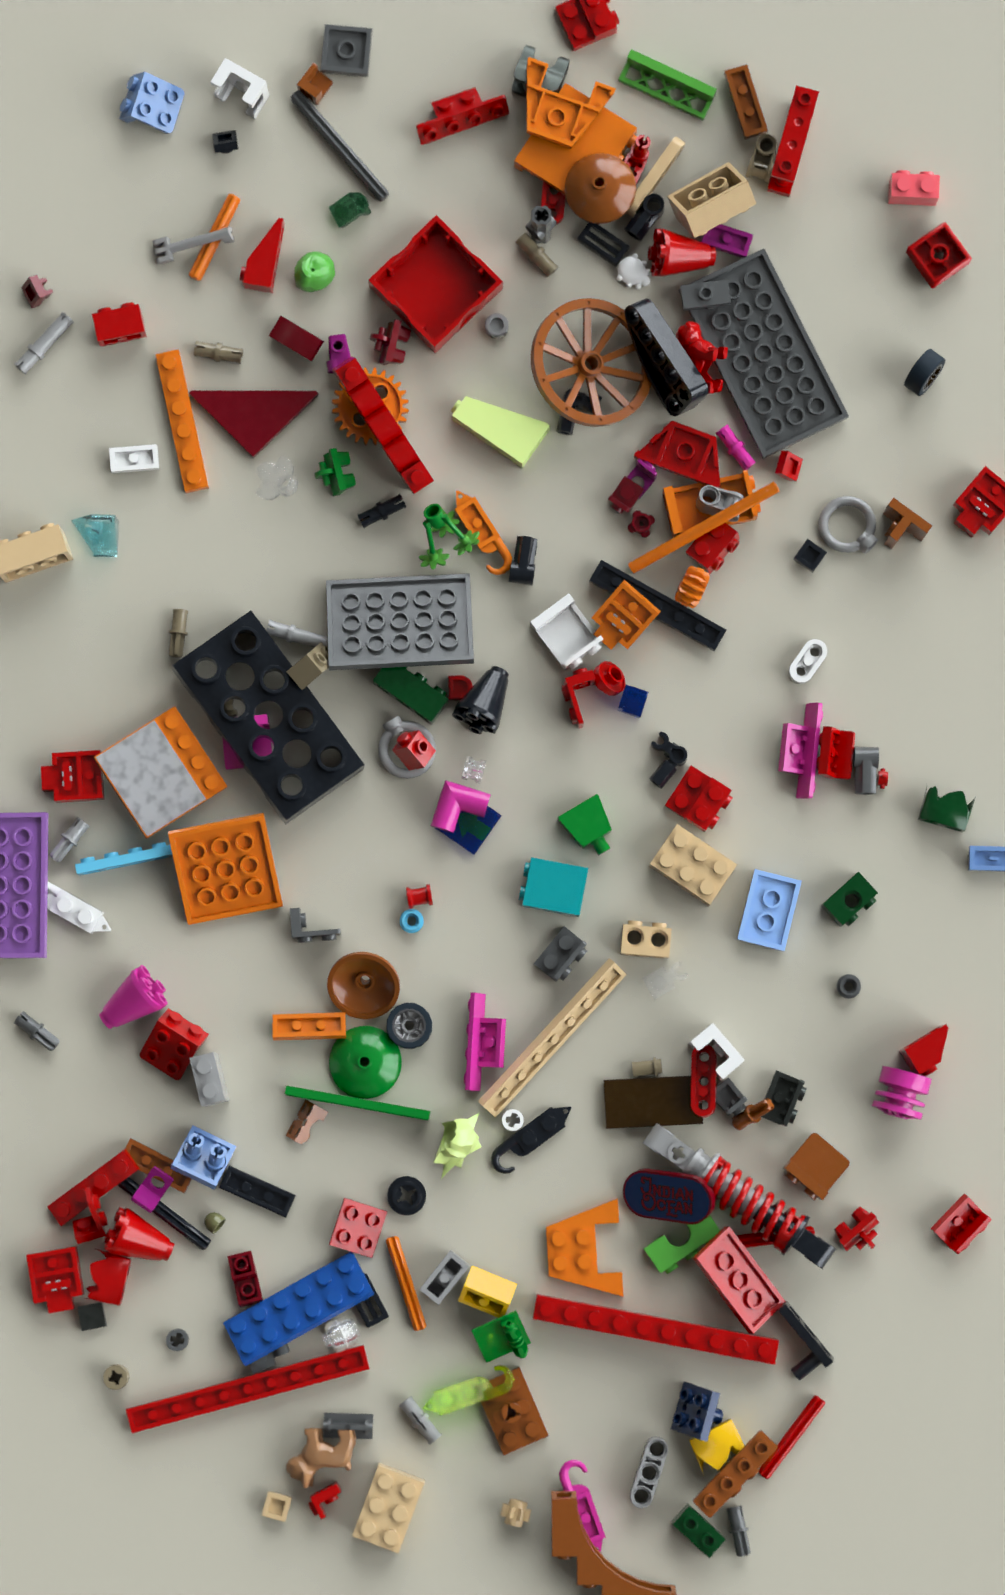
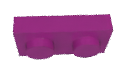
M720 224L704 234L702 242L709 244L710 247H715L716 250L745 258L747 257L753 234Z

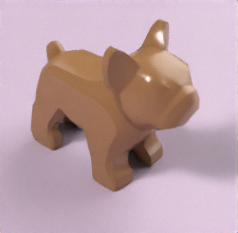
M322 1428L305 1429L304 1432L307 1436L306 1445L299 1455L289 1459L286 1464L287 1473L290 1474L291 1478L301 1481L304 1488H307L308 1485L313 1487L314 1475L321 1468H345L347 1471H350V1460L356 1445L355 1430H338L340 1441L334 1446L324 1442Z

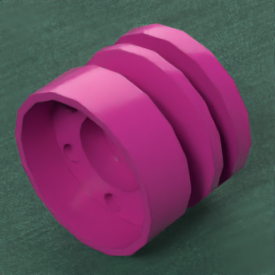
M882 1066L878 1082L888 1086L887 1091H875V1095L883 1097L885 1100L884 1102L873 1100L872 1107L879 1109L884 1114L901 1119L921 1120L923 1114L914 1111L913 1106L925 1108V1104L915 1098L916 1095H928L932 1079L908 1071Z

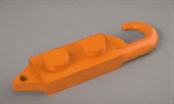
M456 490L457 508H455V512L467 531L471 530L472 534L479 531L477 538L479 543L476 544L479 550L487 554L498 551L504 560L501 568L494 569L487 565L486 569L494 575L505 574L511 568V553L477 499Z

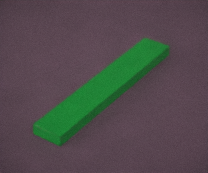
M287 1085L285 1089L286 1096L427 1121L430 1119L431 1111Z

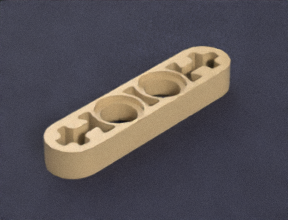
M676 136L672 139L637 188L634 202L626 213L632 217L636 214L643 204L645 197L652 194L686 144L684 141Z

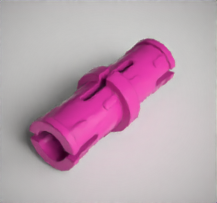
M728 424L715 433L727 447L729 456L732 455L743 471L756 463L743 445L745 443L742 440L739 441Z

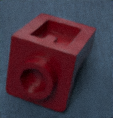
M624 476L613 494L608 498L612 502L610 507L620 514L623 511L629 513L645 489Z

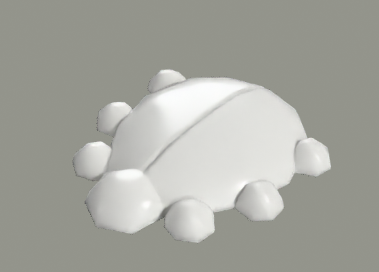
M633 254L620 261L617 280H623L627 288L635 285V288L639 290L641 285L647 286L650 284L651 279L648 276L651 274V270L645 268L647 265L645 260L641 261L638 259L637 254Z

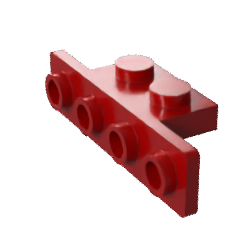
M476 87L431 102L436 118L416 125V130L421 145L501 118L510 113L505 95H500L482 102Z

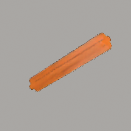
M227 195L209 233L228 227L240 203V199L236 195ZM221 240L203 244L189 272V276L192 279L202 280Z
M398 1236L387 1238L386 1244L413 1329L415 1331L425 1329L426 1322Z

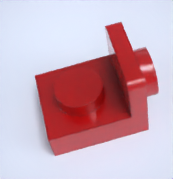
M338 1481L311 1494V1502L308 1504L314 1516L319 1514L321 1519L326 1517V1512L321 1503L325 1502L327 1505L339 1498L337 1494L341 1493L342 1489Z

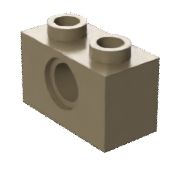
M320 642L286 671L301 690L329 668L328 646H324Z

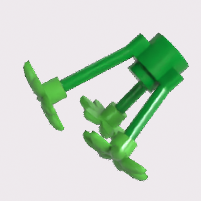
M431 504L425 508L423 513L426 520L423 522V525L426 529L429 549H427V555L419 556V559L423 561L421 567L430 565L431 569L434 570L437 564L445 566L446 562L444 560L450 557L449 554H442V548L435 550L432 532L439 531L441 538L445 536L446 530L451 534L455 533L459 537L458 541L460 543L453 549L458 550V555H462L465 551L471 552V545L479 543L477 539L479 531L472 534V531L469 530L467 534H463L455 526L460 523V520L453 519L455 516L454 510L446 514L439 504Z

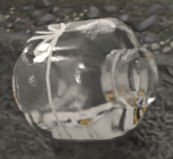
M341 1316L325 1325V1334L322 1335V1338L327 1348L332 1347L333 1350L339 1353L355 1346L360 1332L352 1318L348 1319L346 1316Z

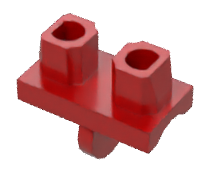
M860 1206L851 1215L858 1223L853 1229H850L845 1222L840 1223L834 1229L840 1239L841 1246L846 1251L854 1245L859 1250L866 1245L871 1249L875 1247L871 1240L878 1234L873 1228L880 1222L873 1212L869 1214L868 1211Z

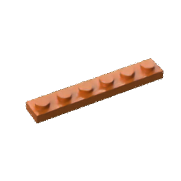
M177 349L155 354L185 493L208 489L209 485L180 351Z

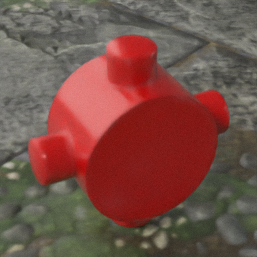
M881 768L877 774V786H880V789H885V786L888 785V772Z

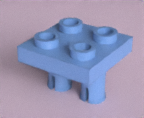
M192 1125L171 1165V1169L215 1190L236 1146Z

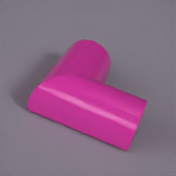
M445 780L430 826L454 833L461 811L484 818L491 794Z

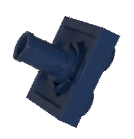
M684 1381L671 1429L707 1442L712 1423L718 1425L723 1419L722 1410L716 1408L720 1393Z

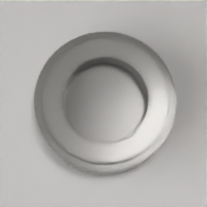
M499 313L488 316L485 321L486 333L496 339L505 336L508 331V320L506 317Z

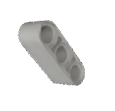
M654 1436L647 1440L630 1490L631 1502L638 1508H645L651 1504L668 1454L667 1443L661 1437ZM654 1442L663 1444V1451L659 1455H654L650 1452V1446ZM653 1466L656 1470L654 1477L649 1479L643 1477V1468ZM640 1489L647 1491L648 1498L644 1502L636 1501L634 1499L636 1491Z

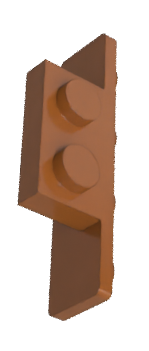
M759 1430L693 1499V1503L707 1517L711 1518L730 1497H735L741 1491V1486L747 1480H751L758 1473V1468L775 1452L778 1446L762 1430Z

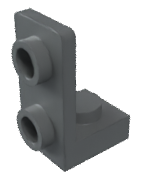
M290 908L292 938L298 939V943L312 942V937H322V941L337 940L336 935H341V929L303 932L302 928L307 927L306 913H301L300 908Z

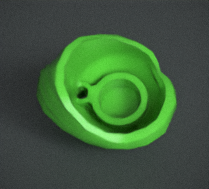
M321 252L305 254L299 259L294 269L296 286L305 292L322 290L332 282L335 276L332 259Z

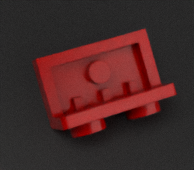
M723 523L695 539L686 550V555L705 568V571L710 575L713 571H718L724 563L723 558L727 553H732L738 547L739 534L727 523Z
M823 726V731L819 736L820 756L816 762L819 775L831 779H851L855 732L840 731L834 727Z
M963 1194L930 1229L947 1247L956 1254H959L970 1245V1242L979 1233L986 1229L991 1218L982 1212L966 1194Z

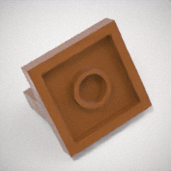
M893 497L883 512V515L893 521L884 535L887 537L884 544L893 549L905 531L919 541H922L933 525Z

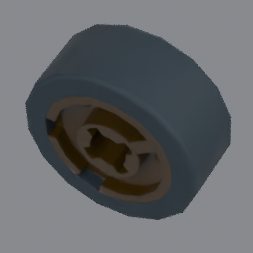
M932 349L926 350L910 370L904 382L905 387L918 396L923 395L942 371L946 361L945 358Z

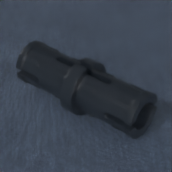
M401 494L383 503L378 502L375 507L358 514L357 516L359 521H362L363 528L381 519L386 520L389 515L406 508Z

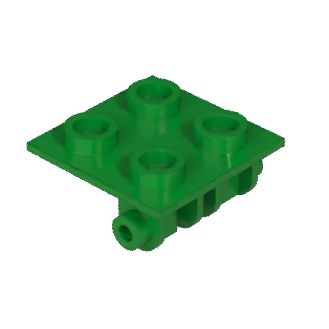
M516 1310L471 1330L486 1363L512 1351L516 1357L521 1359L527 1356V1345L531 1344V1341Z

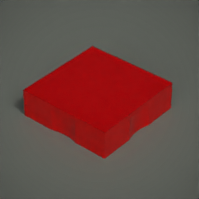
M437 215L411 239L409 244L400 253L390 258L368 279L369 287L434 353L444 346L503 289V281L479 257L472 254L464 246L461 239Z

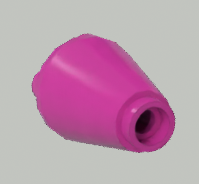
M140 965L131 971L103 1007V1011L99 1014L100 1019L106 1027L112 1029L113 1027H119L159 1011L168 1004L163 995L166 989L159 980L154 981L150 977V973L145 966Z

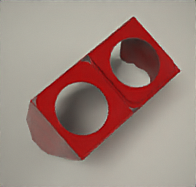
M96 1249L102 1252L106 1259L90 1264L92 1280L96 1285L86 1288L90 1293L88 1298L85 1299L119 1306L122 1304L132 1259L111 1255L106 1251Z

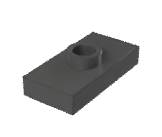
M728 279L680 286L683 311L731 304Z

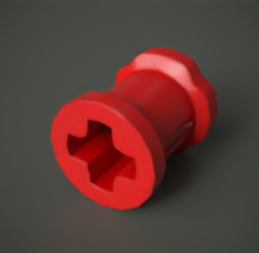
M426 884L423 888H406L409 909L416 905H433L430 884Z

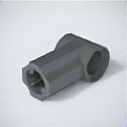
M854 747L855 794H876L879 747Z

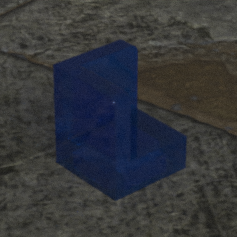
M626 685L617 711L640 718L649 692Z

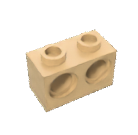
M628 920V925L623 924L620 955L669 958L672 928H666L667 924L652 923V927L642 926V921ZM633 931L639 933L641 937L640 943L636 945L630 944L627 940L628 933ZM654 934H661L665 939L664 945L661 947L654 946L651 942V937Z

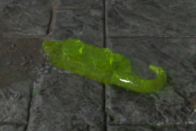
M494 1366L495 1371L500 1370L505 1373L506 1380L502 1385L492 1388L488 1379L477 1376L433 1391L434 1395L423 1406V1409L437 1412L440 1416L503 1395L513 1386V1374L506 1366Z

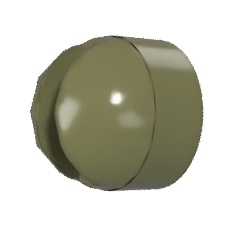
M215 1212L209 1213L204 1220L206 1228L212 1234H215L226 1221L221 1214Z

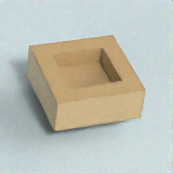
M268 1491L261 1516L286 1522L292 1497Z

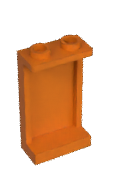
M744 470L740 474L720 478L721 489L738 492L744 498L752 494V490L755 489L753 475L749 476L748 470ZM695 483L673 488V486L663 488L662 494L672 538L712 516L700 512L696 507L699 492L706 485ZM703 497L706 502H713L710 497ZM760 503L739 514L738 521H727L725 523L731 526L756 520L758 513L761 512Z

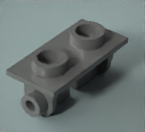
M324 1413L323 1438H340L338 1430L350 1429L355 1430L356 1439H373V1414Z

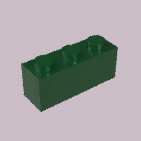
M407 667L381 668L373 679L374 685L431 725H433L449 702L448 698L445 697L447 693L438 686L432 688L426 683L427 678L418 672L412 674L407 670Z

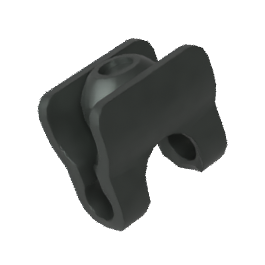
M526 45L514 71V82L512 85V91L523 97H526L528 57L534 58L536 51L535 47ZM560 56L554 66L547 68L541 87L559 93L568 72L570 59Z

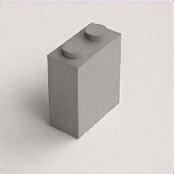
M211 1052L191 1057L190 1062L201 1106L207 1107L230 1101L218 1053Z

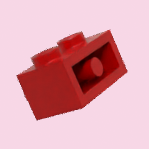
M133 302L120 305L121 308L112 310L109 307L97 310V313L92 314L100 347L147 337L139 304L135 305Z

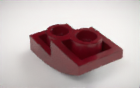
M283 316L279 317L269 334L271 338L311 362L324 343L320 338Z
M252 1251L227 1256L239 1307L263 1301Z

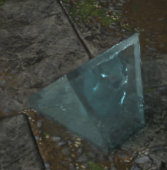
M90 514L71 520L92 550L93 557L118 556L119 520L116 515Z

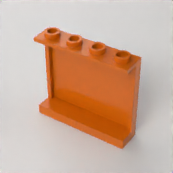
M567 83L564 84L558 93L588 104L590 99ZM603 107L571 149L531 135L515 158L514 168L521 172L523 170L528 171L565 195L567 175L579 160L592 154L605 153L616 156L624 161L625 156L623 154L627 148L631 149L635 145L637 127ZM601 180L595 183L598 187L604 184Z

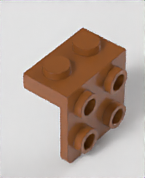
M812 1133L783 1169L787 1171L785 1176L795 1185L800 1182L806 1188L804 1192L815 1201L816 1198L823 1200L829 1193L827 1191L848 1168L850 1162L819 1134Z

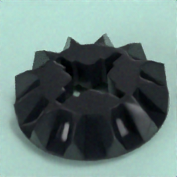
M403 1176L391 1183L387 1192V1200L390 1207L396 1213L412 1215L424 1206L426 1191L418 1179L411 1176ZM401 1186L406 1191L416 1189L411 1196L413 1205L410 1202L408 1203L407 1200L398 1203L397 1200L403 1195Z

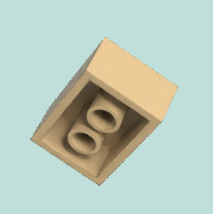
M729 162L667 196L676 219L694 238L706 234L710 229L726 223L730 218L739 213L746 212L750 207L756 205L748 181Z
M49 523L41 526L40 531L20 533L17 535V539L8 541V539L0 540V577L5 583L73 560L65 533L59 524Z
M678 824L649 865V867L708 907L737 866L736 863Z
M379 1463L352 1536L399 1554L425 1480Z

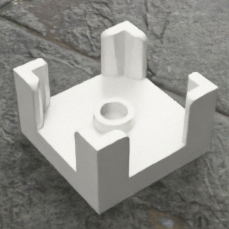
M227 58L223 60L211 80V85L217 86L214 96L222 101H226L234 86L244 92L242 100L249 105L246 114L253 119H256L269 97L267 82Z
M712 1023L688 1044L693 1050L694 1048L701 1050L710 1041L713 1042L712 1048L720 1057L724 1055L726 1058L716 1069V1077L719 1080H723L745 1060Z

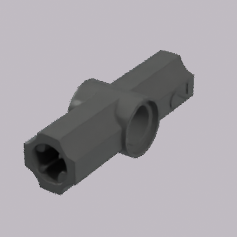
M546 205L536 206L531 211V221L525 228L531 234V239L536 244H546L551 239V229L557 222L551 216V210Z

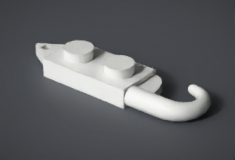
M48 882L47 908L91 934L93 932L111 931L103 916L104 912Z

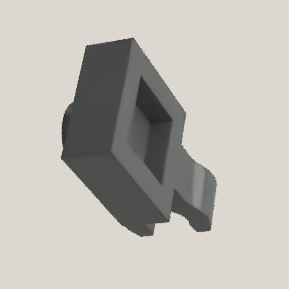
M288 1344L249 1364L252 1373L254 1374L275 1366V1357L290 1352Z

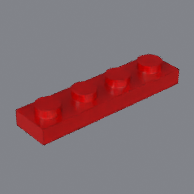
M125 1149L47 1207L60 1226H63L88 1208L85 1188L90 1187L93 1195L97 1194L100 1199L140 1168Z

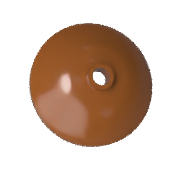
M605 153L592 154L579 160L569 171L565 181V196L569 207L579 218L595 224L610 223L621 218L632 206L636 196V181L630 167L620 158ZM599 180L604 182L600 187L595 185Z
M354 952L343 956L333 965L328 976L327 989L332 1002L340 1011L358 1019H373L386 1014L395 1005L400 992V980L394 967L383 957L370 952ZM362 976L369 977V980H364Z

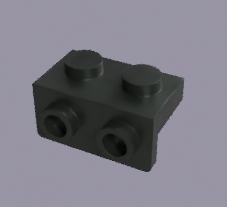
M776 1070L765 1096V1099H771L774 1109L761 1117L784 1127H787L788 1123L793 1124L798 1110L794 1109L797 1100L802 1101L807 1089L803 1086L805 1081Z

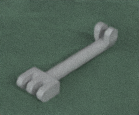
M229 226L175 243H170V238L167 236L152 241L153 246L163 245V247L154 250L155 255H165L157 258L156 262L158 265L173 262V253L221 239L226 244L233 243L232 227Z

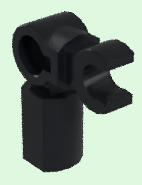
M568 389L563 396L564 402L571 389ZM579 391L571 407L574 409L586 408L588 412L593 414L590 397L586 396V393ZM598 395L599 402L602 400L600 395ZM560 415L557 432L572 435L575 423Z
M664 732L659 733V736L664 739L663 744L658 745L654 741L651 743L655 750L664 751V755L669 759L668 761L664 760L649 778L660 789L677 771L676 767L684 765L687 761L686 749L678 746L675 742H669V737Z

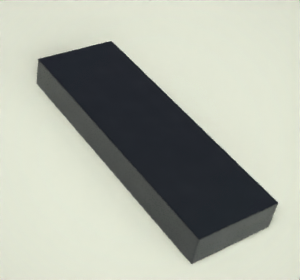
M230 1165L219 1187L285 1218L296 1197L293 1193Z

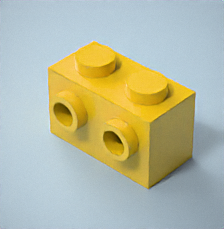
M472 1266L458 1302L499 1318L506 1314L517 1284Z

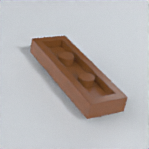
M747 64L724 71L744 139L768 133Z
M130 1138L125 1149L140 1168L139 1171L148 1175L151 1169L156 1166L174 1179L170 1185L171 1187L182 1193L186 1192L192 1179L171 1169L173 1159ZM153 1176V1178L164 1183V1180L161 1177Z

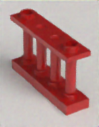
M796 85L768 184V192L790 197L819 91Z

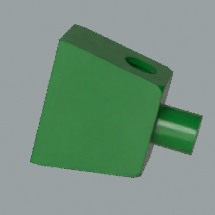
M598 794L558 817L559 823L582 849L592 844L598 856L611 849L604 836L609 834L612 829Z

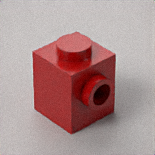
M419 730L402 733L397 738V744L392 749L409 771L425 768L436 752Z

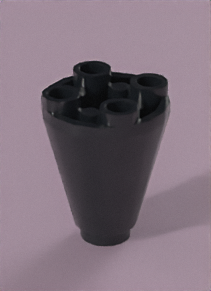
M492 666L456 704L452 716L468 724L469 730L473 733L482 734L483 731L496 733L499 728L509 681L508 672L498 666Z

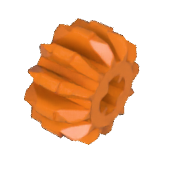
M688 567L677 588L675 600L686 607H696L709 582V573L699 567Z

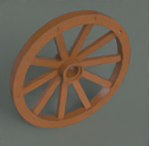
M582 298L567 302L552 311L542 321L533 338L531 369L540 394L558 414L580 425L591 427L608 426L627 418L641 406L651 388V383L643 367L641 374L604 366L606 362L636 351L634 345L631 344L606 355H600L620 323L628 330L624 315L625 310L613 303L593 298ZM583 310V351L562 316L568 313ZM591 310L607 314L613 318L593 351H591ZM555 323L576 356L545 343L546 337ZM543 352L571 363L573 367L546 375L543 364ZM585 361L590 363L591 370L586 367ZM575 374L577 378L564 402L552 389L550 382ZM602 374L640 382L632 400L629 402ZM594 379L623 407L621 410L612 414L602 415ZM584 380H586L593 415L577 411L571 407Z

